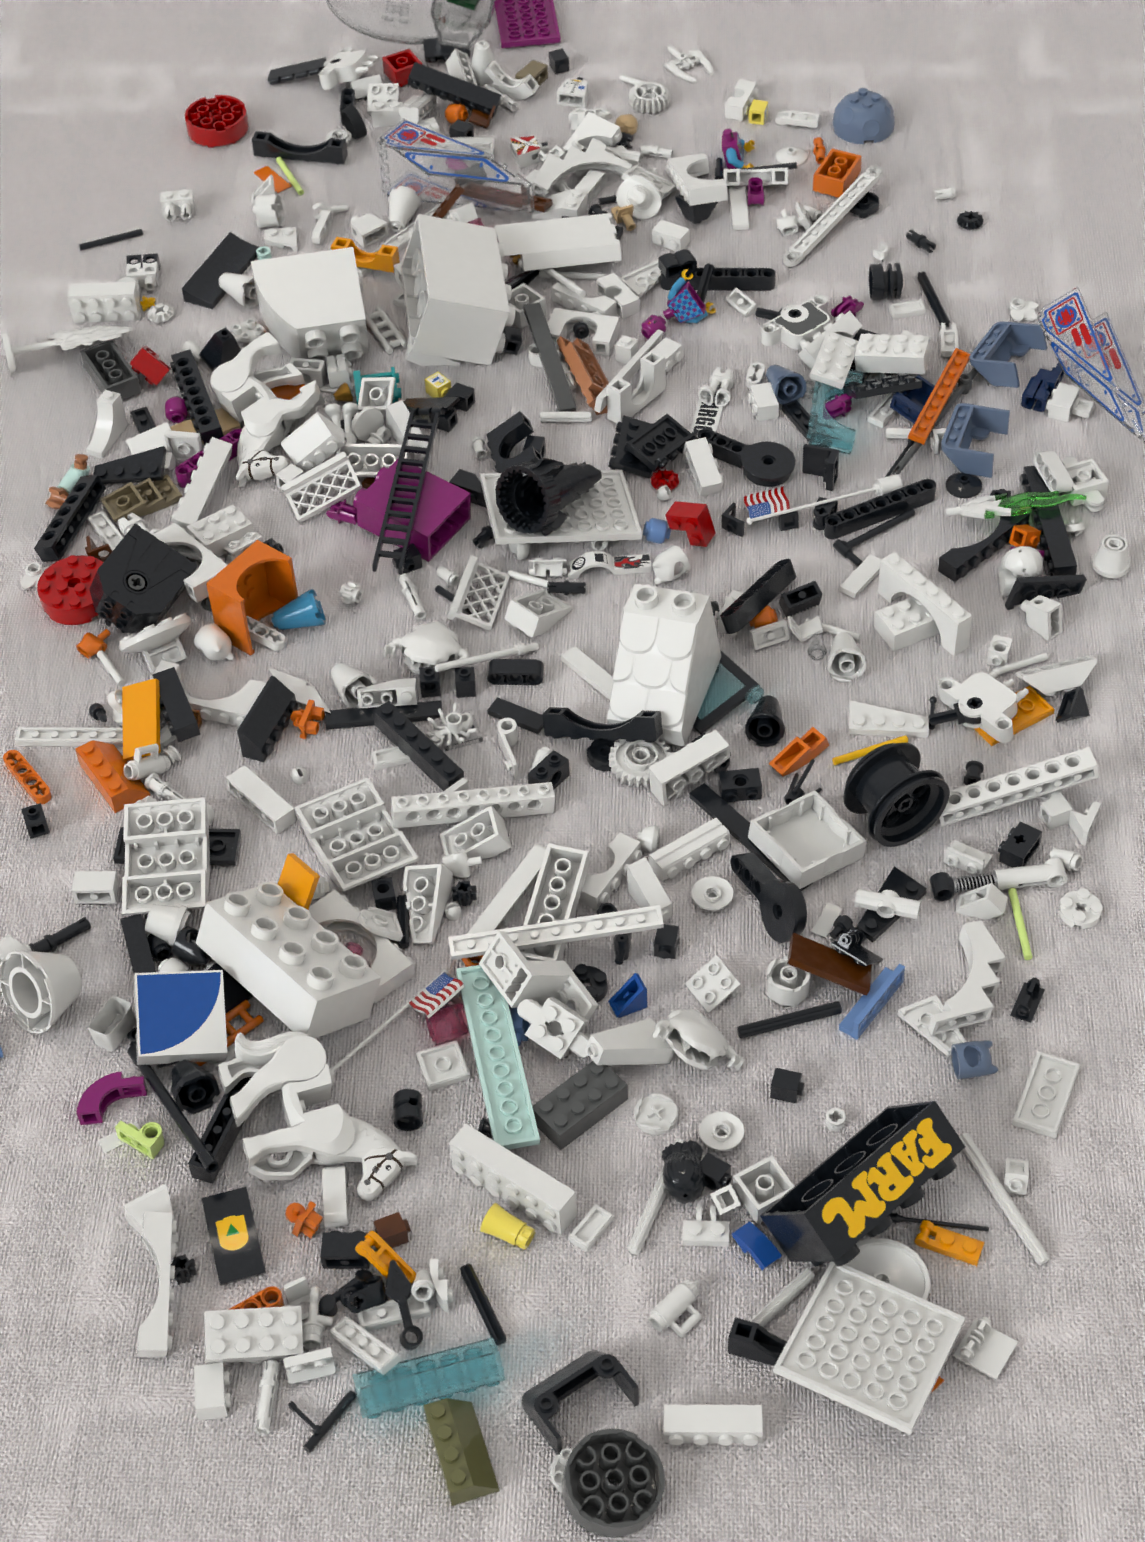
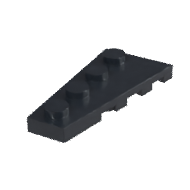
M1084 575L1017 577L1005 607L1007 610L1014 609L1015 605L1022 604L1024 600L1030 601L1039 595L1049 599L1056 596L1058 599L1080 594L1087 579Z

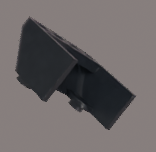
M597 1350L588 1351L524 1393L522 1397L524 1411L557 1455L562 1450L561 1436L548 1419L558 1412V1402L598 1376L605 1379L613 1378L635 1407L639 1405L638 1385L615 1356Z

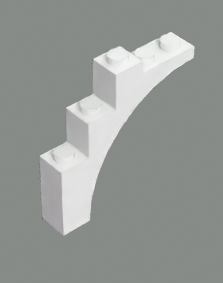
M592 138L586 152L571 145L563 160L557 155L548 153L530 190L545 197L559 180L572 173L593 169L622 175L632 167V164L618 158L611 152L605 151L607 145L600 140Z

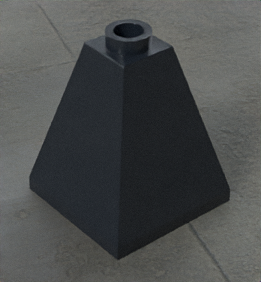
M225 327L211 337L199 353V356L214 371L218 366L235 358L241 349L235 337Z

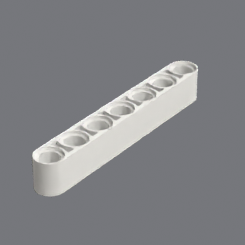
M539 844L534 845L467 934L506 928L535 888L546 847Z

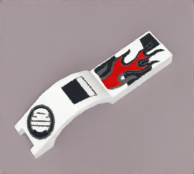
M592 551L567 562V569H571V572L568 573L569 579L579 578L582 572L592 567L607 568L614 575L652 572L650 554L612 557L610 554L602 551Z

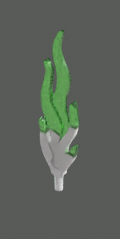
M1059 491L1027 492L1007 497V494L983 496L960 504V507L946 508V516L961 514V516L981 519L995 518V515L1018 516L1031 513V507H1052L1068 500H1086V496L1080 494L1059 496Z

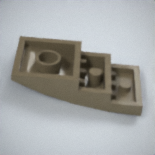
M166 474L163 480L152 482L148 478L135 486L130 482L100 500L114 522H118L122 517L128 520V514L134 513L139 517L152 514L179 502L183 496L169 475Z

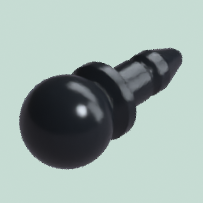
M99 703L92 704L89 707L90 716L101 722H107L104 707Z

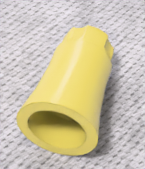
M497 1203L490 1207L480 1228L481 1232L502 1239L513 1246L517 1245L524 1250L529 1247L535 1235V1229L527 1226V1223L516 1218Z

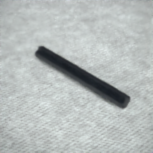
M919 272L917 279L940 326L941 323H945L948 328L950 321L926 272Z
M836 1001L737 1027V1033L739 1038L742 1039L841 1014L842 1007L840 1002Z

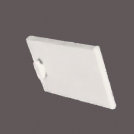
M168 422L127 439L126 442L132 455L165 446L166 452H168L164 437L166 430L171 431Z

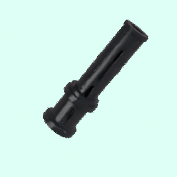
M83 917L52 935L46 934L42 940L28 945L35 952H54L59 945L91 929V925L88 919Z

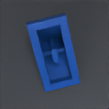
M635 973L608 1001L616 1017L621 1018L648 1008L647 989L638 973Z

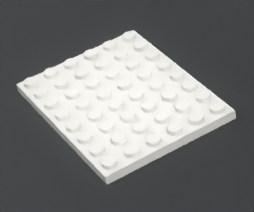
M600 470L602 478L594 484V487L588 493L581 495L580 499L575 500L560 510L567 515V519L556 531H552L546 536L541 532L524 534L511 528L504 521L496 504L495 488L501 473L480 474V482L496 544L642 539V530L622 470Z

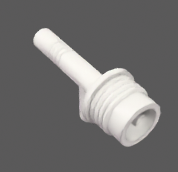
M319 1287L311 1288L308 1322L302 1324L303 1347L308 1349L320 1347L324 1326L331 1327L333 1317L318 1315Z

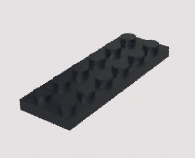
M120 827L113 857L115 864H125L124 827ZM209 829L210 865L236 866L241 839L240 829Z

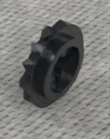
M965 211L957 217V224L964 229H977L982 226L983 217L978 212Z

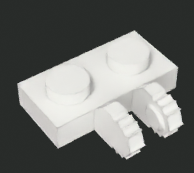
M702 1205L696 1206V1220H683V1245L729 1246V1221H716L715 1205H711L710 1208L711 1221H702Z

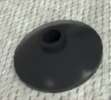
M959 472L948 477L946 489L955 497L972 498L981 492L982 482L976 475Z

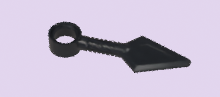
M391 1260L385 1295L396 1301L400 1309L404 1330L400 1335L401 1345L405 1349L413 1350L422 1342L423 1333L419 1327L413 1325L407 1300L412 1294V1284L396 1261ZM406 1333H414L417 1336V1342H408L405 1336Z

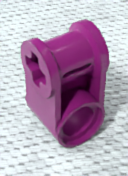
M758 177L748 180V206L751 204H761V206H764L763 181Z

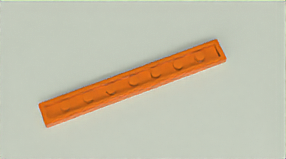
M955 348L908 435L909 439L922 445L925 444L966 368L971 354Z

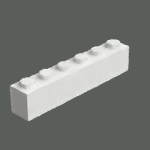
M212 437L210 443L205 444L204 455L199 457L198 468L193 470L191 475L192 481L190 484L187 483L184 491L185 496L180 498L178 503L179 509L174 511L171 519L179 527H183L186 532V526L202 519L232 453L231 443Z

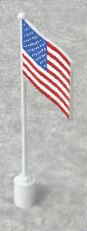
M898 474L875 480L873 488L791 509L789 500L784 493V486L744 496V505L749 513L746 521L748 524H752L755 521L873 491L878 496L902 488V481Z
M442 969L440 975L333 1068L329 1067L332 1085L335 1083L334 1072L409 1006L415 1011L426 1014L429 1019L465 987L463 982L449 977L448 970Z

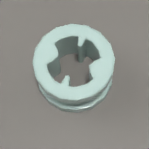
M262 246L256 250L258 260L271 259L269 247Z

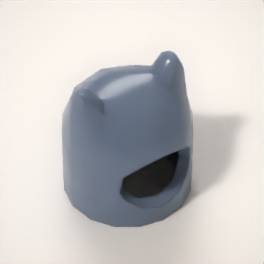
M971 1041L952 1044V1064L958 1080L995 1074L999 1071L998 1067L992 1064L989 1051L993 1046L992 1041Z

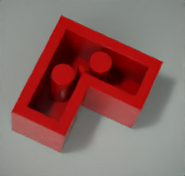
M147 345L142 347L129 363L132 365L133 371L137 374L142 373L149 384H155L156 386L171 369Z
M675 501L665 514L669 528L671 530L686 531L689 543L692 546L707 547L716 534L707 504Z

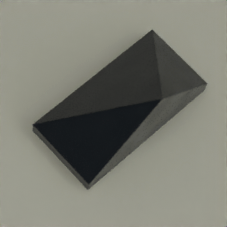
M1078 687L1064 694L1056 721L1059 723L1090 716L1083 689Z

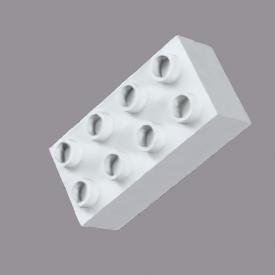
M263 882L257 887L241 892H231L225 897L206 902L196 944L292 1031L303 1032L310 1037L318 1038L368 1019L381 977L367 966V962L363 957L353 954L338 941L339 938L334 932L324 929L311 917L310 912L306 908L298 906L283 893L282 887L278 884Z

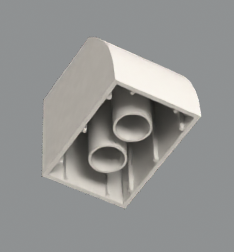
M353 247L251 261L257 300L263 320L272 336L294 358L325 360L326 356L334 355L336 357V355L345 354L346 360H356L363 353H369L366 318Z

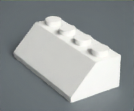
M345 443L337 450L336 455L343 451L353 465L352 467L357 477H376L381 468H389L399 458L402 444ZM406 452L404 458L410 459L411 454ZM349 468L342 471L340 475L347 476Z

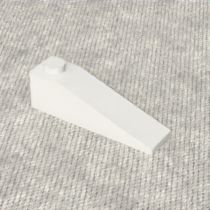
M443 864L405 866L403 891L407 897L406 908L409 910L410 915L409 925L413 944L434 943L451 892L453 872Z

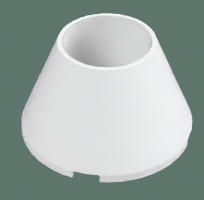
M15 950L9 952L0 964V989L6 1006L10 1005L16 1014L13 1016L15 1021L28 1032L39 1034L47 1031L81 993L82 981L79 970L73 960L65 954Z

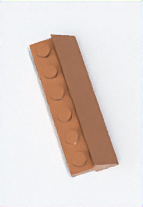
M560 336L556 341L560 347L559 351L564 355V360L569 365L570 372L575 376V381L580 386L581 393L586 397L587 404L594 409L597 396L609 382L589 344L578 338L572 343ZM607 405L600 413L595 411L596 415L607 413Z

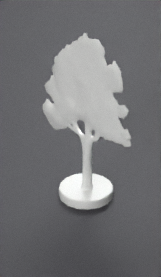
M98 325L89 328L71 329L70 331H59L47 337L52 341L18 347L11 346L8 332H2L1 338L11 373L16 372L14 355L60 346L62 350L66 351L80 345L90 346L98 340H116L123 336L121 334L130 333L132 327Z

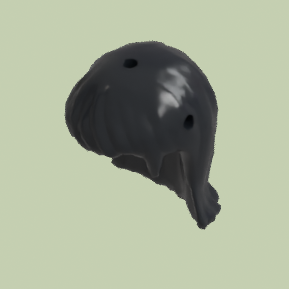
M692 1140L684 1141L683 1143L676 1142L674 1145L670 1144L669 1147L665 1146L661 1156L664 1161L663 1182L666 1189L677 1202L682 1204L697 1200L705 1187L701 1166L704 1150L701 1148V1145Z

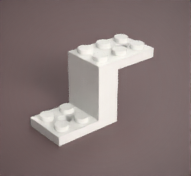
M505 931L497 933L479 962V965L511 1008H518L520 1002L525 999H533L543 1006L547 998L554 997L572 1010L574 1008V1001V1011L589 1021L598 1007V1003L565 961H527Z

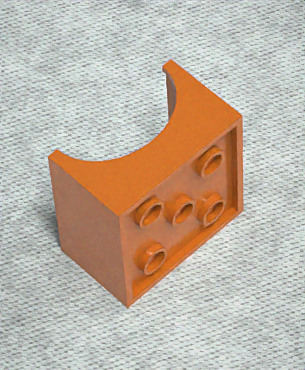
M256 540L206 583L214 624H217L230 637L232 646L250 656L255 652L252 649L246 616L259 621L298 597L292 558L259 540Z

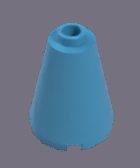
M308 590L273 612L274 616L271 617L274 627H278L279 630L325 625V615L321 603L314 598V596H317L315 590Z

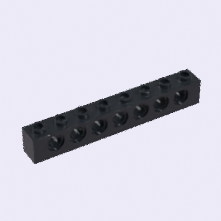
M191 350L171 355L173 362H170V366L182 397L185 400L196 433H200L204 446L206 443H210L212 437L220 439L224 436Z

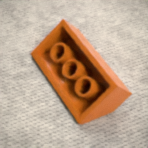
M92 740L75 748L80 766L115 813L123 810L124 804H134L138 800H142L148 795L150 796V792L145 788L140 779L133 781L125 777L123 768L127 761L123 759V756L114 744Z

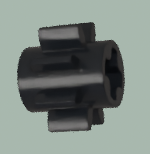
M459 881L456 887H452L453 902L458 901L460 906H470L473 900H477L476 885L471 886L470 881Z
M186 1254L173 1257L171 1266H175L174 1279L178 1282V1285L186 1282L190 1283L192 1275H197L194 1259L189 1260Z

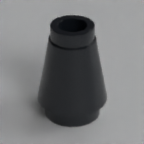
M150 934L147 940L152 957L160 962L169 959L172 951L171 946L166 941Z

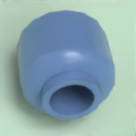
M651 518L649 522H645L643 536H645L647 541L662 544L665 539H669L671 529L668 528L667 521Z

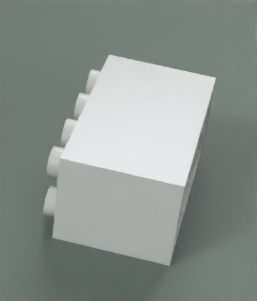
M417 215L401 264L411 352L484 365H491L494 354L503 352L505 333L502 332L505 326L511 327L513 325L515 307L509 305L512 289L511 285L505 284L508 265L501 263L504 255V244L498 243L495 228L428 215Z

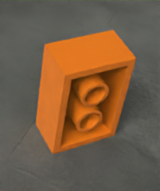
M832 148L813 175V191L840 197L860 174L862 156Z

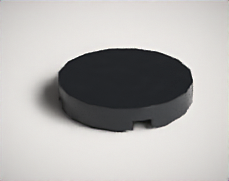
M604 738L594 740L591 746L587 748V761L590 766L600 771H611V767H609V753L611 747H614V742L617 741H608Z

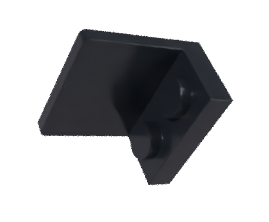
M804 444L802 472L824 477L823 482H826V490L833 491L838 479L839 450Z

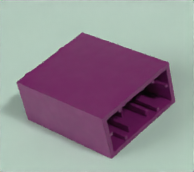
M398 459L389 468H381L376 475L375 482L368 489H360L353 500V507L357 509V525L377 536H380ZM402 465L401 471L421 473L422 469L417 466ZM427 471L410 544L414 543L423 560L429 562L471 519L470 492ZM399 478L398 484L418 486L419 483L417 479ZM396 491L395 497L415 499L416 496L414 492ZM393 503L392 510L412 512L413 505ZM390 517L388 524L408 526L410 519ZM386 530L385 537L405 539L407 532Z

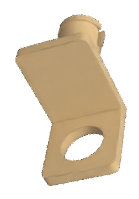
M632 204L621 208L619 206L611 208L612 215L617 224L624 222L627 231H632L636 228V224L632 219L634 208Z

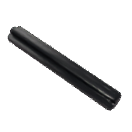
M466 1264L461 1266L460 1273L494 1344L497 1346L506 1342V1335L472 1265Z

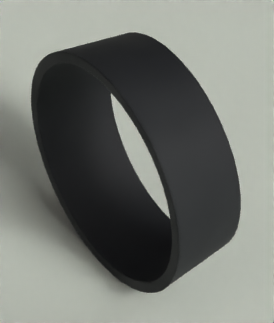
M348 105L340 113L346 130L351 133L353 139L366 136L367 130L361 115L353 105Z

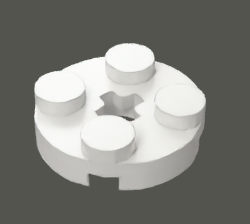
M1085 888L1067 893L1061 898L1059 905L1061 919L1067 925L1072 927L1074 925L1081 926V929L1095 926L1099 922L1103 910L1100 900ZM1077 907L1084 908V912L1082 910L1077 911Z

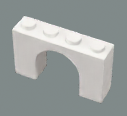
M554 308L547 324L556 348H560L556 342L560 336L565 338L569 333L573 332V326L577 322H585L589 331L595 334L592 340L593 354L610 356L620 332V317Z
M651 350L640 359L641 376L633 392L631 383L619 377L607 385L608 419L618 423V421H622L623 416L632 417L666 389L664 356Z

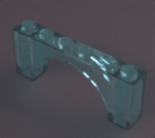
M850 369L844 386L849 385V382L857 381L862 383L863 372ZM815 381L813 389L815 392L812 398V403L815 404L811 406L810 414L812 415L808 424L811 427L808 428L807 438H810L809 445L836 449L841 453L851 454L856 430L837 422L830 416L825 407V402L834 398L835 394L841 396L845 393H843V389Z

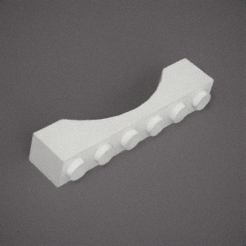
M144 1212L142 1242L149 1250L155 1262L159 1290L153 1309L139 1326L137 1357H166L167 1350L172 1349V1335H168V1326L173 1325V1312H169V1303L174 1301V1289L170 1288V1280H174L175 1266H171V1257H175L176 1243H171L172 1234L176 1235L177 1221L172 1220L173 1212Z

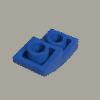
M750 1221L731 1234L744 1254L749 1251L761 1270L782 1257L767 1236Z

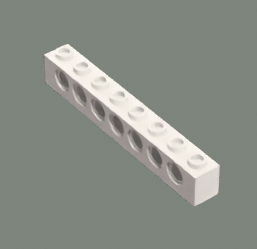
M1087 747L1043 762H1037L1024 768H1018L1005 774H999L986 780H980L967 786L958 787L950 791L946 808L938 818L940 825L943 827L1099 778L1097 763L1090 748Z
M552 782L396 796L391 797V818L393 828L462 822L489 806H492L503 818L554 813L555 794Z

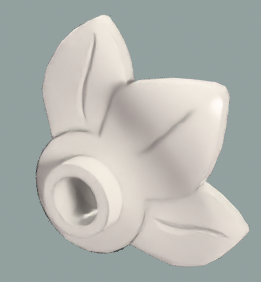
M1014 298L1009 303L1010 316L1018 322L1023 319L1026 321L1037 320L1038 316L1034 310L1039 307V304L1034 301Z
M35 562L27 565L26 575L21 579L23 589L27 590L31 587L37 589L39 578L48 567H42L39 563Z

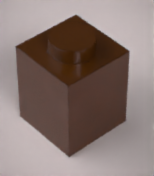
M400 1212L373 1221L375 1232L391 1248L409 1242L408 1233L411 1232L407 1219H402Z

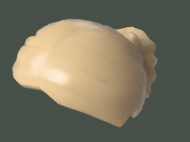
M620 115L615 122L616 125L620 126L621 132L633 135L637 131L638 122L633 115Z

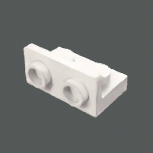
M954 840L951 847H946L943 862L972 875H983L992 861V855Z
M331 1347L283 1358L289 1384L300 1383L336 1373Z

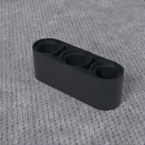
M345 88L341 91L340 113L350 104L356 108L354 89Z
M493 659L488 665L487 680L494 685H539L543 681L544 664L536 659Z

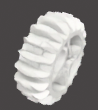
M657 81L639 82L629 92L630 106L636 112L641 111L642 114H654L655 112H660V110H665L670 101L669 89L662 83L658 84Z

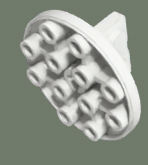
M186 613L180 614L174 619L172 617L162 620L157 626L152 624L143 628L144 630H141L136 636L131 634L122 638L119 641V648L121 652H142L150 672L153 673L161 660L177 663L187 658L178 636L186 630L192 621L189 616H186Z

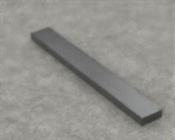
M540 302L524 304L523 310L558 411H576L577 407Z

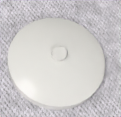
M884 1238L868 1239L856 1244L860 1249L859 1254L845 1265L922 1299H928L930 1290L929 1273L923 1260L915 1251L898 1241Z

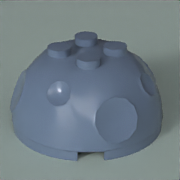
M860 88L857 92L846 95L838 103L834 111L832 126L834 127L835 134L847 142L864 144V141L874 140L873 143L885 140L892 134L895 125L894 110L889 101L880 94L868 91L866 88Z

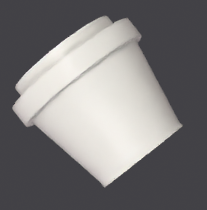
M1108 535L1103 538L1092 560V567L1096 573L1106 578H1119L1128 573L1131 561L1128 556V543L1125 538L1119 535Z
M153 904L146 920L145 931L168 942L173 947L179 932L189 925L191 912H188V907L183 905L175 907Z

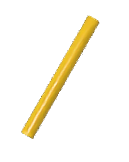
M904 735L832 758L833 764L838 765L864 757L872 750L885 744L908 743V737Z

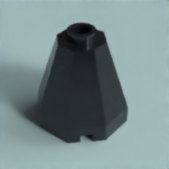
M186 1059L176 1063L172 1069V1094L181 1111L187 1110L190 1114H196L213 1105V1098L215 1095L218 1097L220 1091L216 1078L212 1073L193 1061Z

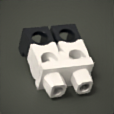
M158 253L143 254V260L141 255H127L126 277L137 281L140 288H145L148 291L154 290L155 287H158L159 270L161 267ZM148 259H155L153 262H147ZM132 260H138L137 263H131Z

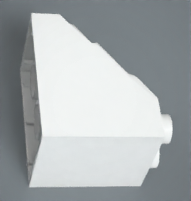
M634 585L623 610L620 640L607 716L608 724L627 721L642 710L661 711L663 734L659 737V742L665 741L668 744L685 747L721 659L709 595L650 585Z

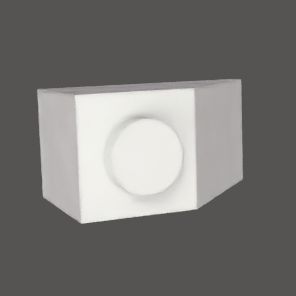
M990 883L959 895L956 912L988 920L1004 914L1008 897L994 884Z

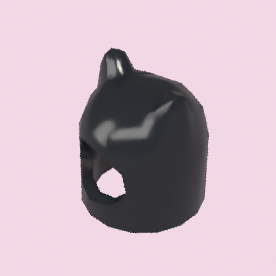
M186 926L179 932L173 945V956L193 966L206 965L210 961L211 957L196 944L199 930ZM188 933H190L189 942H187L186 936L188 935Z

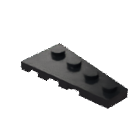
M162 446L96 465L94 467V475H98L103 484L143 482L148 478L151 481L163 480L166 448Z
M894 866L878 891L881 893L884 890H892L899 897L919 901L926 894L927 888ZM867 909L858 923L857 929L863 931L868 936L867 939L873 943L901 916L894 915L892 918H884L878 915L877 911Z

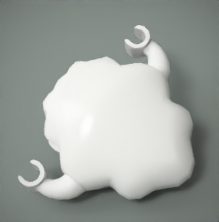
M439 621L414 627L412 632L404 637L394 639L384 647V657L387 654H392V658L396 656V649H401V653L405 657V665L416 674H419V668L434 667L435 664L467 658L469 654L457 643L458 637L455 631Z
M695 1009L673 1010L667 1019H662L655 1025V1031L652 1036L654 1038L659 1036L662 1038V1041L666 1039L677 1056L693 1067L708 1070L718 1066L717 1061L725 1056L730 1059L727 1066L730 1068L735 1066L737 1071H739L745 1062L736 1053L734 1048L728 1044V1041L716 1028L715 1024Z

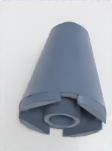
M772 365L767 369V380L771 383L774 394L780 404L784 405L798 400L800 397L803 398L807 389V383L801 374L779 365Z

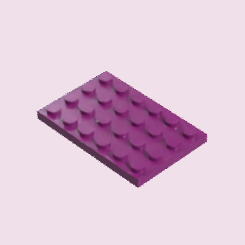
M494 0L502 48L538 46L561 42L553 0Z

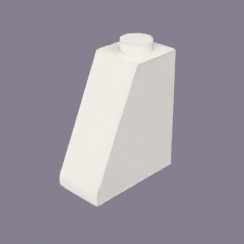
M644 857L628 865V893L640 908L660 905L663 922L667 921L672 917V903L647 859Z

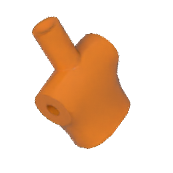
M105 629L98 636L88 632L83 636L81 642L76 645V648L83 656L90 659L100 650L105 652L107 644L104 640L111 633L108 629Z

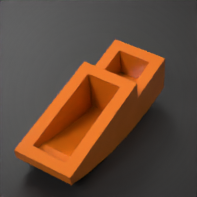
M812 727L801 738L796 737L769 762V765L780 775H788L822 753L829 746L828 740L823 734Z

